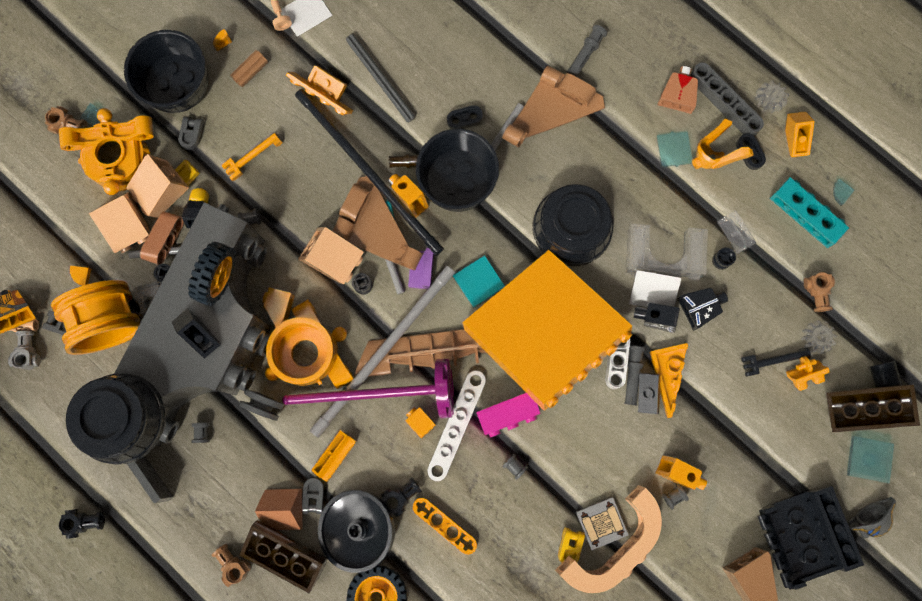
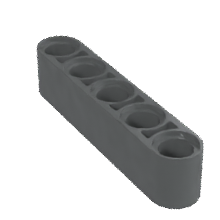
M702 62L695 66L690 77L698 79V89L727 119L733 121L732 124L742 134L749 133L756 136L763 128V119L707 63ZM697 72H701L704 76L698 75ZM710 85H714L717 89H712ZM723 98H727L730 103L725 102ZM736 111H740L743 116L738 115ZM749 124H753L756 129H752Z

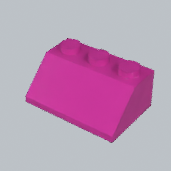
M527 393L478 411L476 414L484 435L489 434L491 438L501 434L500 429L507 427L509 431L519 427L518 422L523 420L526 423L537 420L536 415H539L540 411L538 404Z

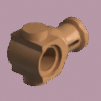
M61 106L51 107V110L45 115V124L48 126L47 130L55 134H59V129L63 127L88 128L86 120L74 119L72 115L67 114L68 110Z
M820 272L809 278H804V288L807 289L815 300L816 308L814 312L833 310L828 296L831 294V288L835 285V279L832 274ZM817 278L821 280L822 286L817 284Z
M224 544L211 555L216 557L222 565L221 571L223 573L221 579L227 587H230L232 584H237L244 580L252 568L247 560H240L237 556L233 557L227 549L228 545ZM234 568L240 571V578L234 577Z

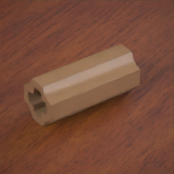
M255 50L230 76L243 88L268 61L259 51Z

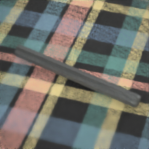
M354 34L347 36L346 41L406 122L409 123L414 120V113Z

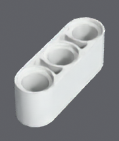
M630 339L624 343V346H617V350L611 356L608 355L605 382L611 389H618L625 384ZM614 356H619L622 359L621 366L614 364ZM612 375H617L620 378L618 385H614L611 382Z

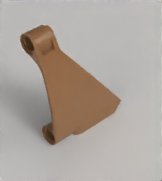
M547 65L536 89L514 123L509 124L502 139L519 148L528 137L605 109L603 96L596 93V89L574 75L569 73L563 74Z
M367 176L360 177L347 195L332 232L365 251L408 269L416 270L424 253L409 247L379 190Z

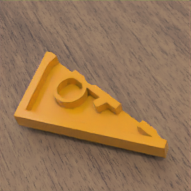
M688 343L650 352L655 374L661 375L660 393L667 418H671L675 411V402L680 388L681 373L685 364L684 359Z

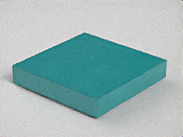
M485 255L453 275V278L473 308L505 287Z

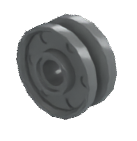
M245 389L244 394L251 398L250 402L240 401V407L262 417L275 421L278 420L279 416L272 412V409H282L283 403L261 393Z

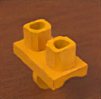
M806 356L800 358L801 364L796 365L795 369L786 372L787 377L793 381L794 386L800 391L807 389L808 380H812L815 384L825 382V374L830 373L829 367H825L819 360H809Z

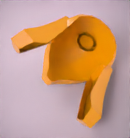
M725 118L718 127L700 140L697 146L696 158L692 159L695 169H716L753 156V150L749 147H741L725 156L724 152H715L709 146L710 143L714 142L732 125L733 121ZM714 154L715 160L711 159L708 156Z

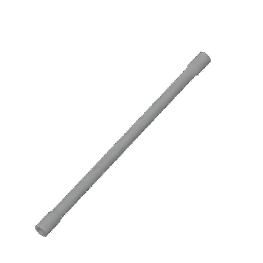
M446 266L430 288L344 391L357 390L440 289L455 274L450 267ZM335 401L327 412L314 424L310 432L319 438L347 401Z

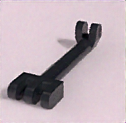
M806 347L798 349L799 351L761 360H756L755 355L741 358V361L746 362L750 360V364L743 365L744 369L752 368V371L745 373V376L748 377L760 374L759 368L797 360L804 356L810 359L811 352Z

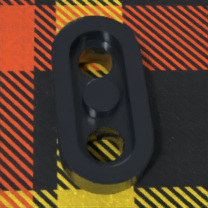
M472 105L451 111L447 115V125L451 130L465 129L478 125L483 119L482 109ZM476 115L477 118L472 119L470 116ZM458 120L459 123L454 124L453 121Z
M749 133L741 135L736 142L737 149L745 147L743 143H747L748 147L753 150V156L743 159L746 166L751 170L760 169L765 164L766 157L757 139Z

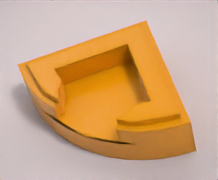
M225 29L221 30L213 40V46L216 51L232 43Z
M70 266L71 277L77 284L81 286L89 284L90 268Z

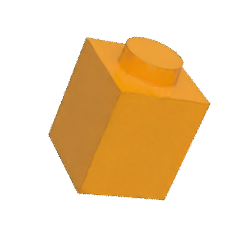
M414 407L406 415L408 418L405 421L420 438H423L436 426L420 407L418 409Z

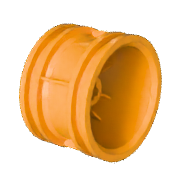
M108 280L87 284L65 292L52 301L51 307L54 311L55 319L63 322L66 333L62 336V341L65 344L67 354L81 355L94 353L132 340L140 325V318L137 314L130 311L128 303L132 300V294L129 291L127 282Z

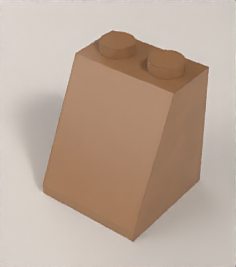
M755 547L722 568L743 601H778L771 555L768 551Z

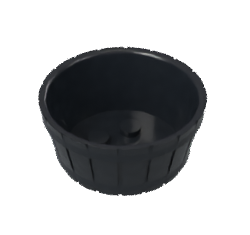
M159 30L143 36L132 46L125 59L124 78L131 93L146 105L167 113L187 111L196 106L207 91L209 77L203 52L196 41L180 31Z
M449 129L434 135L424 144L417 157L416 177L421 190L430 201L448 211L463 212L477 207L492 193L499 177V161L494 148L483 136L470 130Z
M572 184L551 192L542 200L535 211L532 230L536 244L543 254L550 250L565 265L575 267L593 262V260L598 259L606 251L612 239L614 223L610 206L598 191L585 185Z
M127 373L110 374L86 383L74 394L66 412V429L72 443L91 458L113 465L128 464L147 455L158 443L165 426V407L157 389L144 378Z

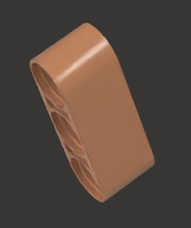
M166 211L159 215L141 248V259L158 265L163 264L183 227L184 222L181 216Z

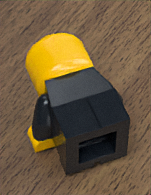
M195 188L190 192L189 201L185 205L182 214L186 228H191L203 203L208 204L209 193L203 188Z

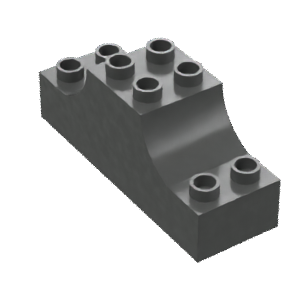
M203 203L114 373L140 376L150 382L162 397L163 406L165 407V426L155 446H161L162 442L168 444L174 438L179 427V422L174 419L179 409L190 400L210 392H223L237 396L239 390L245 391V389H249L256 376V370L251 369L258 354L261 356L266 355V346L271 335L269 331L272 326L262 321L255 313L247 292V276L252 266L259 268L266 258L268 248L263 246L265 240L246 221L207 203ZM216 241L234 248L237 257L235 260L236 265L233 267L234 273L231 274L232 278L228 282L227 289H224V294L221 295L216 304L208 306L191 299L188 294V286L190 285L189 279L192 277L191 272L195 269V262L199 261V255L202 254L203 249L207 248L209 243L211 244V242ZM187 308L202 321L220 343V346L205 359L176 333L172 321Z

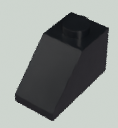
M188 308L172 321L176 333L204 359L220 346V343L202 321Z

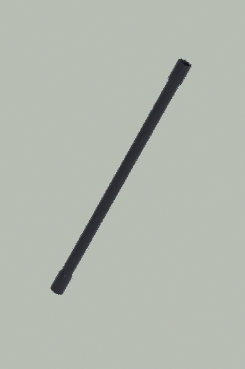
M304 89L298 90L295 97L310 111L413 228L435 256L439 255L444 250L442 245L408 210L317 107Z

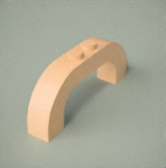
M638 485L625 498L634 508L638 517L635 533L602 567L596 570H585L568 556L555 569L570 586L586 593L607 591L618 585L623 579L629 577L632 569L646 559V555L651 551L659 538L662 518L657 501L645 487Z

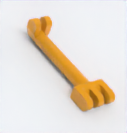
M273 133L237 162L232 158L222 164V168L224 170L227 169V175H231L230 179L235 181L243 175L240 168L270 145L274 144L278 147L282 144V141L276 133Z

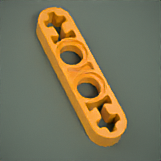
M421 497L414 501L413 511L416 515L462 553L469 555L475 552L477 542L472 535L428 499ZM424 501L426 503L425 507L429 511L431 507L435 509L430 513L428 519L424 517L427 514L424 510L420 512L417 510L418 502L422 503ZM436 513L440 514L443 518V522L440 525L432 523L431 518ZM451 526L458 529V535L454 538L447 535V529ZM461 533L465 534L463 537L465 541H473L472 549L468 548L465 550V545L462 541L459 544L455 542L460 538Z

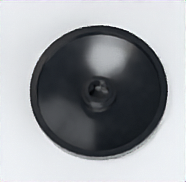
M365 490L345 491L332 498L324 507L318 524V539L324 555L337 568L351 573L368 571L381 564L392 549L395 538L393 516L385 502L377 495Z

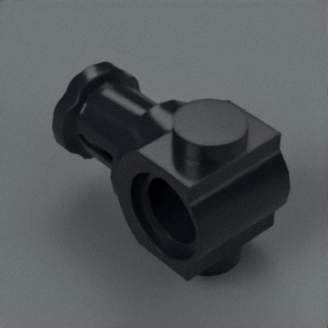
M412 477L403 487H396L394 490L388 488L380 494L381 499L388 506L390 512L396 517L406 511L404 506L409 503L411 497L422 492ZM390 497H395L398 500L396 508H391L388 505Z
M78 509L65 510V515H61L58 526L62 535H66V539L78 538L79 533H85L87 529L97 528V530H102L105 525V517L103 512L87 515L85 512L78 513ZM71 519L74 521L73 528L69 525Z

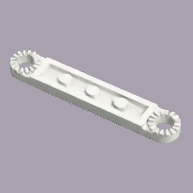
M472 371L467 375L454 406V415L452 418H449L429 464L428 475L434 481H441L446 477L485 385V376L480 371ZM472 376H480L481 384L479 386H473L470 383ZM435 465L443 468V474L440 477L432 474V468Z

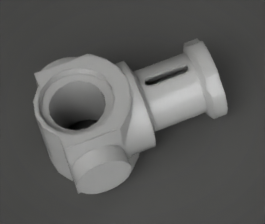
M17 331V347L14 348V351L9 356V366L26 370L39 367L41 362L40 355L32 347V336L35 335V332ZM26 357V363L23 365V359Z

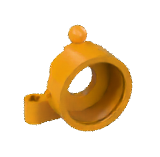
M101 108L97 112V118L100 123L93 125L91 128H60V149L64 151L81 150L78 163L82 165L84 173L102 186L106 194L115 195L118 191L127 190V185L147 154L151 155L147 144L143 141L154 137L152 118L150 116H137L128 122L118 123L111 121L113 115L109 109ZM109 141L119 143L121 147L119 158L111 164L101 163L98 158L100 147Z
M309 299L292 308L296 318L284 320L273 330L268 339L266 357L270 367L266 369L265 377L270 381L280 378L291 384L305 386L315 383L321 385L323 384L322 379L328 375L337 390L350 383L354 377L338 354L336 341L341 342L346 339V329L336 327L331 333L322 326L317 312ZM311 341L317 346L318 357L312 365L300 366L294 361L293 350L299 342Z

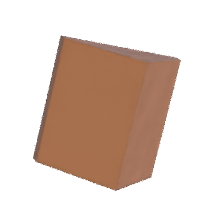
M302 489L265 490L255 510L259 520L275 530H301Z

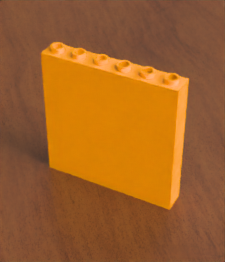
M550 250L545 252L463 321L464 330L544 411L548 407H554L559 401L558 398L563 394L567 395L570 393L577 381H583L592 368L596 369L599 367L604 357L607 355L611 356L621 342H627L632 336V325Z

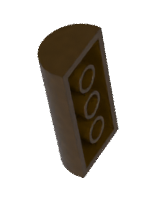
M914 384L826 392L832 432L920 426Z
M259 520L252 524L240 556L309 594L318 581L328 560L325 556Z

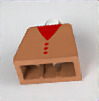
M682 66L679 73L674 72L671 74L657 105L692 114L697 102L698 79L690 77L692 70L690 67Z

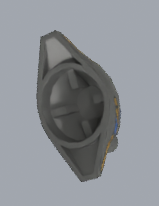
M889 497L865 506L848 523L850 530L859 531L863 538L885 535L893 525V510L896 500Z

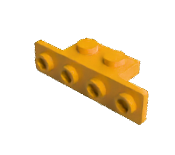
M314 65L308 80L295 72H287L286 76L291 79V83L297 86L301 85L305 88V92L312 96H318L325 105H332L337 113L341 115L352 114L353 110L339 101L347 84L321 67Z

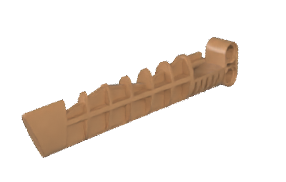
M464 329L403 336L368 377L391 374V364L409 365L410 372L413 371V366L432 367V369H435L436 359H449L450 362H454V366H457V359L474 353L477 364L479 363L478 353L487 352ZM386 339L368 341L356 368L354 378Z

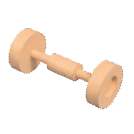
M271 0L274 13L278 15L273 20L275 30L281 31L289 28L292 25L290 17L281 16L282 11L278 0Z

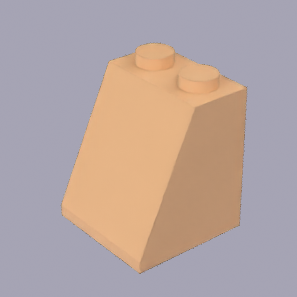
M149 154L144 157L126 187L131 193L130 197L142 207L141 211L148 217L157 218L189 189L188 185L167 160Z
M130 192L89 213L114 253L118 251L124 253L132 248L130 245L133 243L141 244L145 242L151 232L136 202L130 197Z
M318 227L298 260L339 284H344L345 282L348 283L352 278V270L355 266H359L364 252L328 228Z

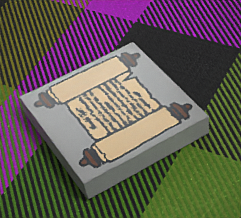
M613 497L576 511L591 550L628 536Z

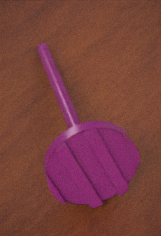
M436 359L435 384L285 395L282 398V402L285 405L436 394L440 419L452 418L454 415V386L452 370H450V360Z

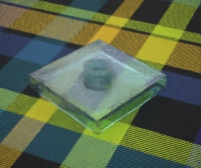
M852 436L847 476L890 483L894 444Z

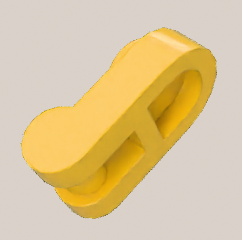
M566 527L563 529L558 551V558L561 563L568 556L578 562L585 538L584 532H573L570 528ZM570 539L575 540L574 546L569 545Z

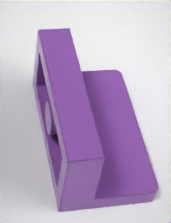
M426 248L425 251H419L424 254L416 270L410 269L409 288L429 289L431 286L434 254L429 248Z

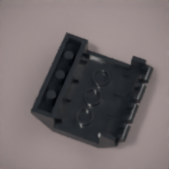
M833 486L805 491L768 504L759 510L760 515L757 517L762 530L767 531L764 535L770 550L775 551L772 553L777 569L782 570L780 577L785 588L797 590L807 586V581L837 570L847 572L864 566Z

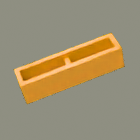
M340 430L311 471L328 482L357 441Z

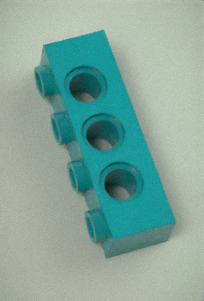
M791 177L769 198L826 248L833 246L849 229L842 218L836 217L828 206L821 204L816 200L814 194L807 192L797 180ZM792 196H796L799 202H795ZM807 208L813 211V215L808 213ZM822 221L827 223L828 228L823 226Z

